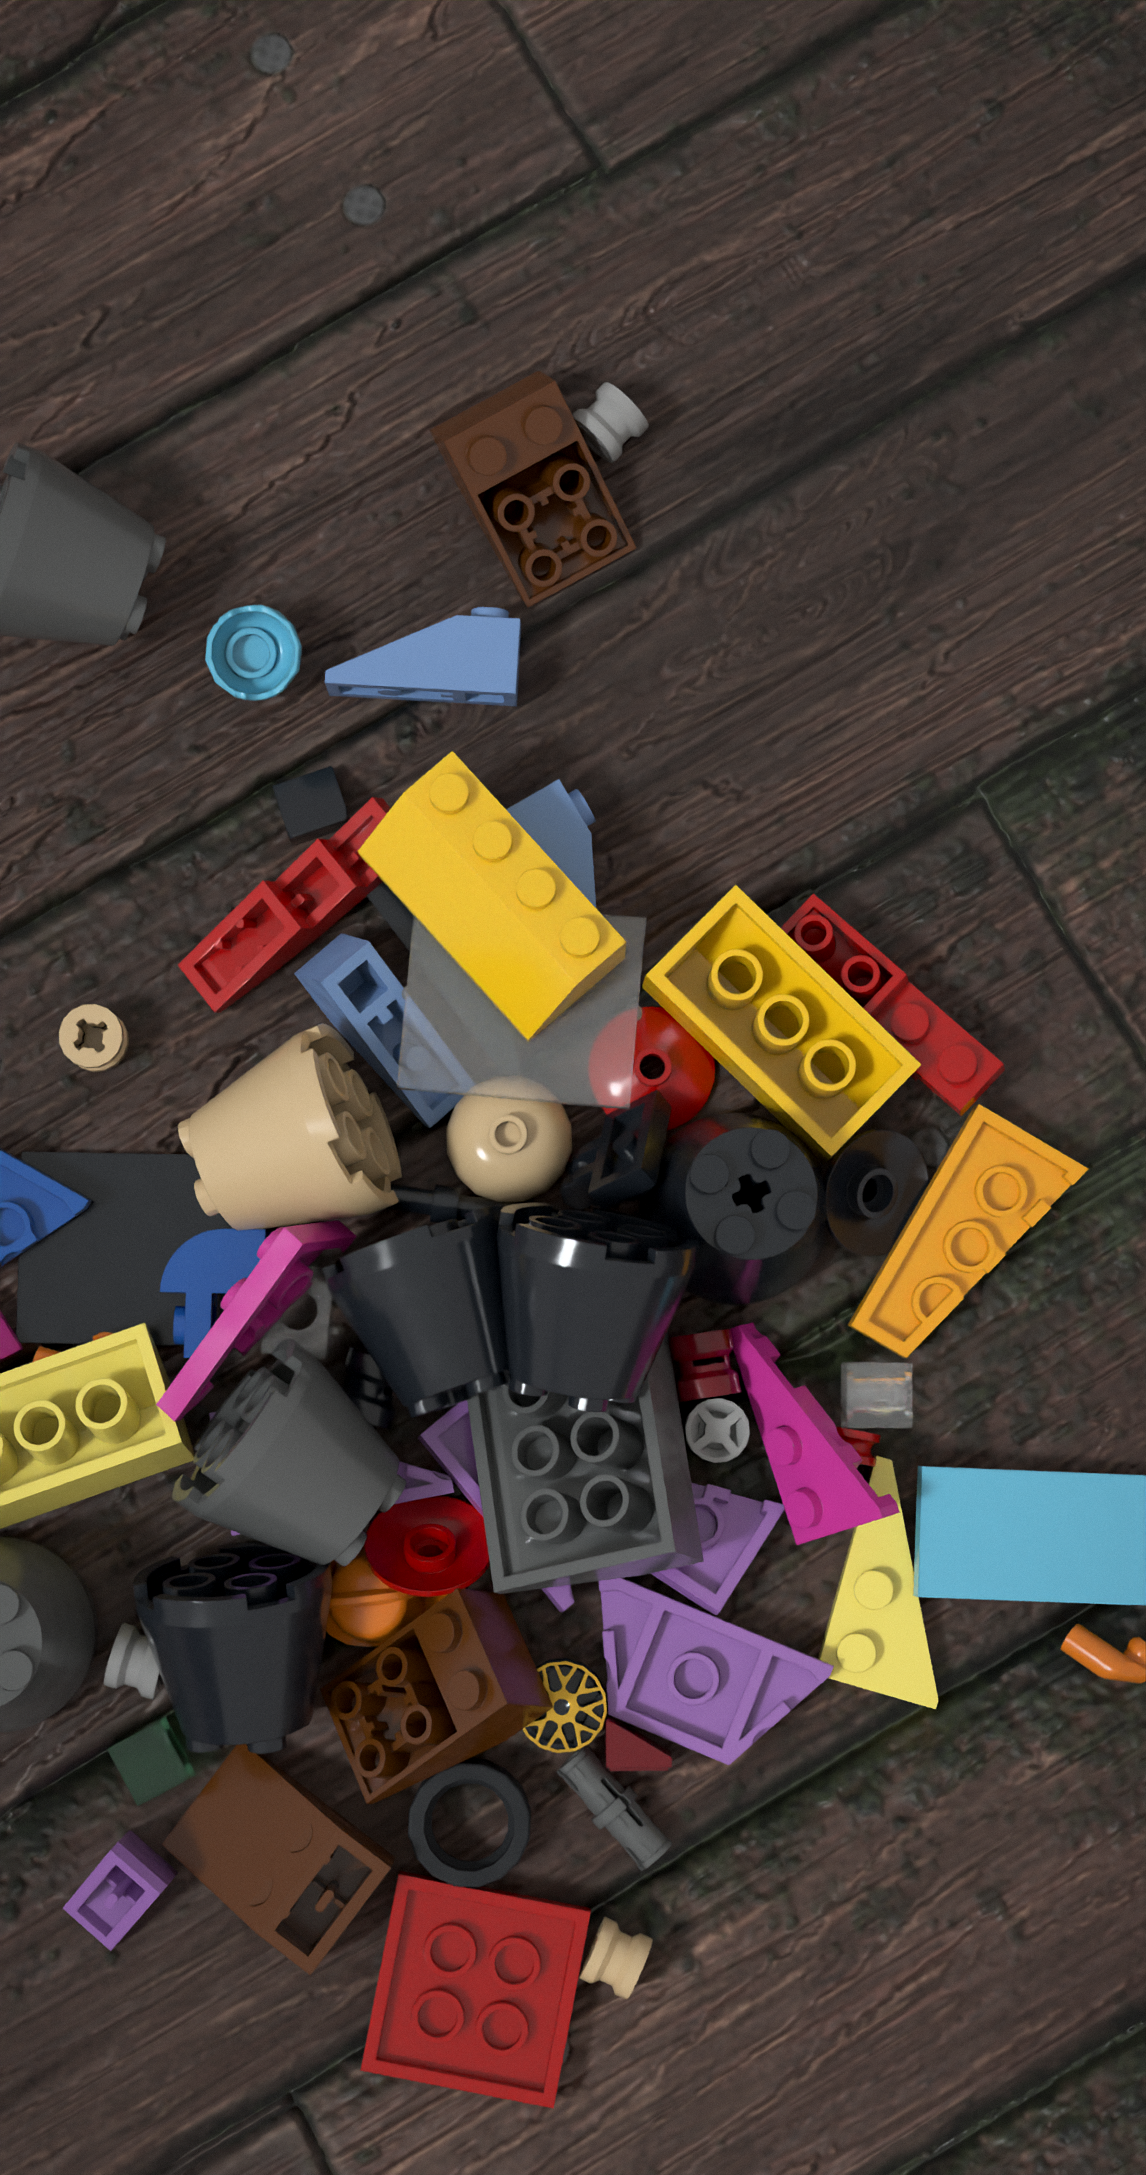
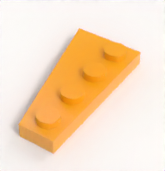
M974 1105L848 1326L902 1358H907L964 1299V1295L1006 1255L1005 1253L1017 1240L1051 1209L1050 1206L1071 1185H1074L1088 1168L982 1105Z

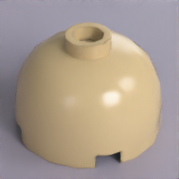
M520 1076L494 1077L472 1087L455 1105L446 1128L447 1155L457 1177L476 1195L497 1202H524L546 1193L564 1174L569 1156L572 1153L571 1123L561 1101L542 1084Z

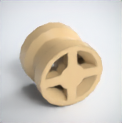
M97 1004L81 1005L71 1010L63 1019L59 1029V1044L64 1055L74 1064L91 1072L107 1071L117 1066L125 1057L129 1046L128 1031L123 1021L108 1008ZM84 1032H85L84 1043H83L81 1046H78L79 1044H81V1043L83 1042L82 1037H83V1034H84Z
M604 1917L588 1950L579 1978L588 1983H594L599 1980L612 1986L615 1995L627 2000L643 1970L653 1938L642 1933L630 1936L620 1931L616 1921Z

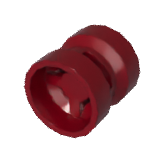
M731 1329L669 1338L671 1357L679 1363L681 1374L675 1383L678 1402L741 1393L739 1375L731 1368L729 1354L734 1349ZM715 1357L716 1364L693 1367L692 1361Z

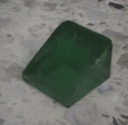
M166 1717L159 1719L107 1749L137 1806L176 1787L196 1774Z

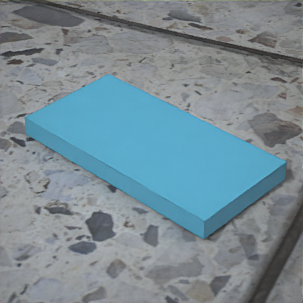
M918 1466L913 1596L1146 1606V1475Z

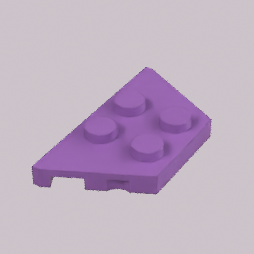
M625 1578L599 1581L604 1629L602 1631L603 1648L607 1669L608 1714L724 1764L730 1765L762 1735L831 1675L834 1668L832 1664Z

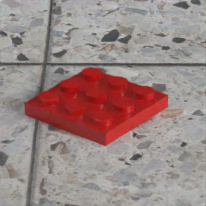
M399 1871L360 2071L554 2109L591 1908L486 1887H457L435 1877Z

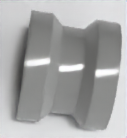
M604 382L596 390V400L587 409H577L572 414L585 443L609 463H614L622 455V445L631 436L640 437L649 426L638 407L621 390L608 382Z
M722 1398L706 1399L696 1404L688 1413L684 1424L685 1440L691 1451L701 1459L713 1463L727 1462L737 1457L746 1447L750 1435L749 1421L744 1411L734 1402Z
M123 1623L116 1636L108 1660L104 1685L117 1689L125 1684L137 1688L142 1697L154 1700L163 1680L147 1638L140 1634L137 1626Z

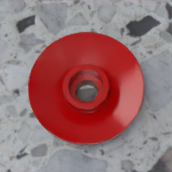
M653 1006L641 1007L619 1015L608 1023L598 1035L589 1058V1081L597 1103L606 1114L658 1090L672 1107L667 1131H670L690 1121L707 1102L715 1079L714 1057L664 1008ZM648 1056L660 1058L665 1067L662 1076L657 1079L644 1077L640 1071V1063L644 1058Z
M439 1495L394 1504L385 1513L381 1512L373 1520L367 1531L365 1556L371 1571L382 1583L405 1594L424 1597L451 1594L456 1588L464 1589L476 1582L490 1566L484 1518L474 1506L457 1498Z

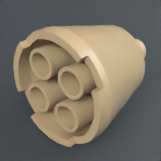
M318 1024L297 1033L194 1112L189 1119L178 1124L180 1140L186 1152L194 1158L201 1179L196 1180L194 1183L195 1194L201 1208L209 1217L220 1213L226 1222L238 1231L267 1229L368 1215L392 1206L399 1201L394 1190H391L390 1182L402 1177L401 1167L386 1114L377 1093L369 1094L359 1074L353 1069L350 1070L347 1062L354 1060V1052L344 1038L331 1026Z

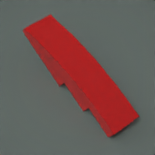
M372 797L329 840L317 839L275 881L263 880L178 964L179 968L214 1013H221L275 973L325 933L383 882L358 854L360 847L391 809L383 798Z

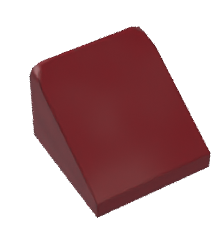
M606 1714V1768H609V1771H668V1768H672V1757L668 1749Z

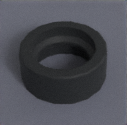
M469 1758L425 1779L420 1784L409 1809L408 1837L417 1860L433 1877L457 1887H481L502 1879L520 1862L530 1840L531 1808L523 1786L507 1769L486 1759ZM461 1784H480L493 1790L503 1801L508 1814V1832L502 1845L490 1856L477 1861L459 1860L447 1854L436 1842L432 1831V1812L438 1799L450 1788Z

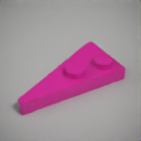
M339 1220L280 1227L273 1231L263 1241L257 1251V1257L260 1261L248 1278L239 1280L225 1294L220 1304L224 1311L156 1405L174 1422L180 1421L212 1390L214 1386L210 1379L233 1347L244 1356L281 1318L287 1308L310 1288L313 1271L308 1266L324 1250L339 1248L344 1252L357 1236Z
M753 1323L731 1328L735 1357L796 1545L900 1513L896 1501L890 1494L878 1497L859 1473L857 1467L863 1459L850 1443L845 1442L839 1436L835 1423L804 1385L793 1388L774 1362H776L781 1354L767 1336L762 1335Z

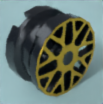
M568 1657L552 1658L536 1666L553 1708L523 1728L525 1735L540 1748L555 1753L573 1752L591 1743L602 1730L607 1714L605 1688L597 1673L584 1662Z

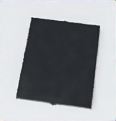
M22 1152V1161L86 1196L92 1202L87 1210L19 1255L16 1337L19 1342L85 1344L93 1341V1336L99 1332L117 1333L145 1323L155 1345H175L173 1340L175 1306H185L186 1294L160 1292V1284L165 1267L176 1250L192 1237L209 1230L233 1229L220 1213L209 1217L201 1208L194 1189L195 1181L201 1179L194 1158L189 1154ZM218 1294V1318L224 1311L220 1304L225 1295Z

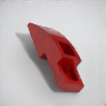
M814 893L781 927L799 947L921 1064L911 1077L915 1081L919 1079L960 1116L1005 1071L1004 1063L912 985L904 971Z

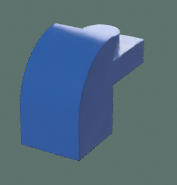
M266 1229L209 1230L186 1241L172 1255L162 1275L160 1292L186 1294L185 1306H175L173 1319L174 1344L184 1345V1358L192 1356L217 1321L218 1294L225 1295L239 1280L248 1278L260 1261L257 1257V1251L263 1241L271 1234L270 1231Z

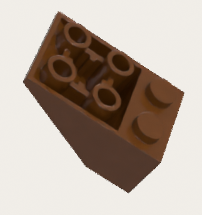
M541 371L531 374L429 430L459 490L527 608L636 549L633 539L556 381Z
M456 1588L453 1593L441 1599L320 1689L367 1804L381 1801L507 1741L553 1708L504 1594Z
M247 1744L234 1747L161 1844L256 1934L310 1976L391 1869L395 1859L387 1850L265 1756L248 1751Z

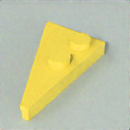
M874 1455V1458L877 1459L876 1466H871L867 1483L878 1497L890 1494L896 1501L900 1513L854 1527L818 1659L834 1665L832 1673L828 1677L829 1679L936 1709L938 1695L919 1597L913 1596L914 1571L893 1462L890 1459Z

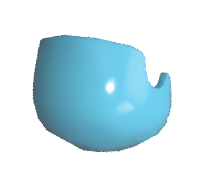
M264 605L242 606L229 610L220 616L218 622L213 625L207 636L205 661L215 683L234 697L250 701L266 700L286 690L300 671L302 644L295 626L280 611Z

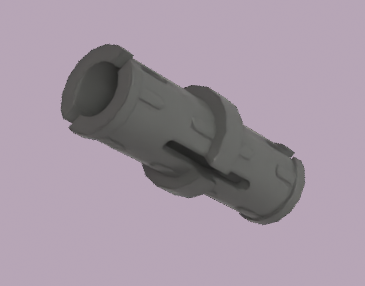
M589 1745L580 1748L557 1769L556 1773L567 1782L594 1814L591 1821L599 1830L605 1827L627 1851L641 1871L657 1861L673 1844L636 1803L637 1793L630 1785L623 1788L592 1752Z

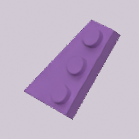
M691 1483L704 1562L650 1574L709 1613L717 1616L785 1508L783 1504L769 1500L760 1502L731 1494V1490L710 1484L702 1486Z

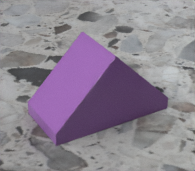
M129 1830L108 1852L65 1904L63 1909L106 1948L112 1951L179 1872L135 1833Z

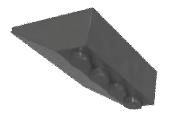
M668 1333L665 1335L643 1388L633 1403L609 1401L606 1412H588L570 1407L568 1405V1395L548 1392L546 1396H529L510 1390L509 1385L471 1396L472 1399L467 1400L494 1593L504 1594L640 1576L704 1562Z

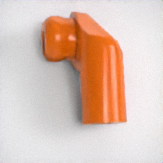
M1077 1623L1068 1633L1061 1646V1650L1101 1678L1137 1684L1146 1681V1641L1140 1637L1132 1638L1126 1650L1122 1653Z

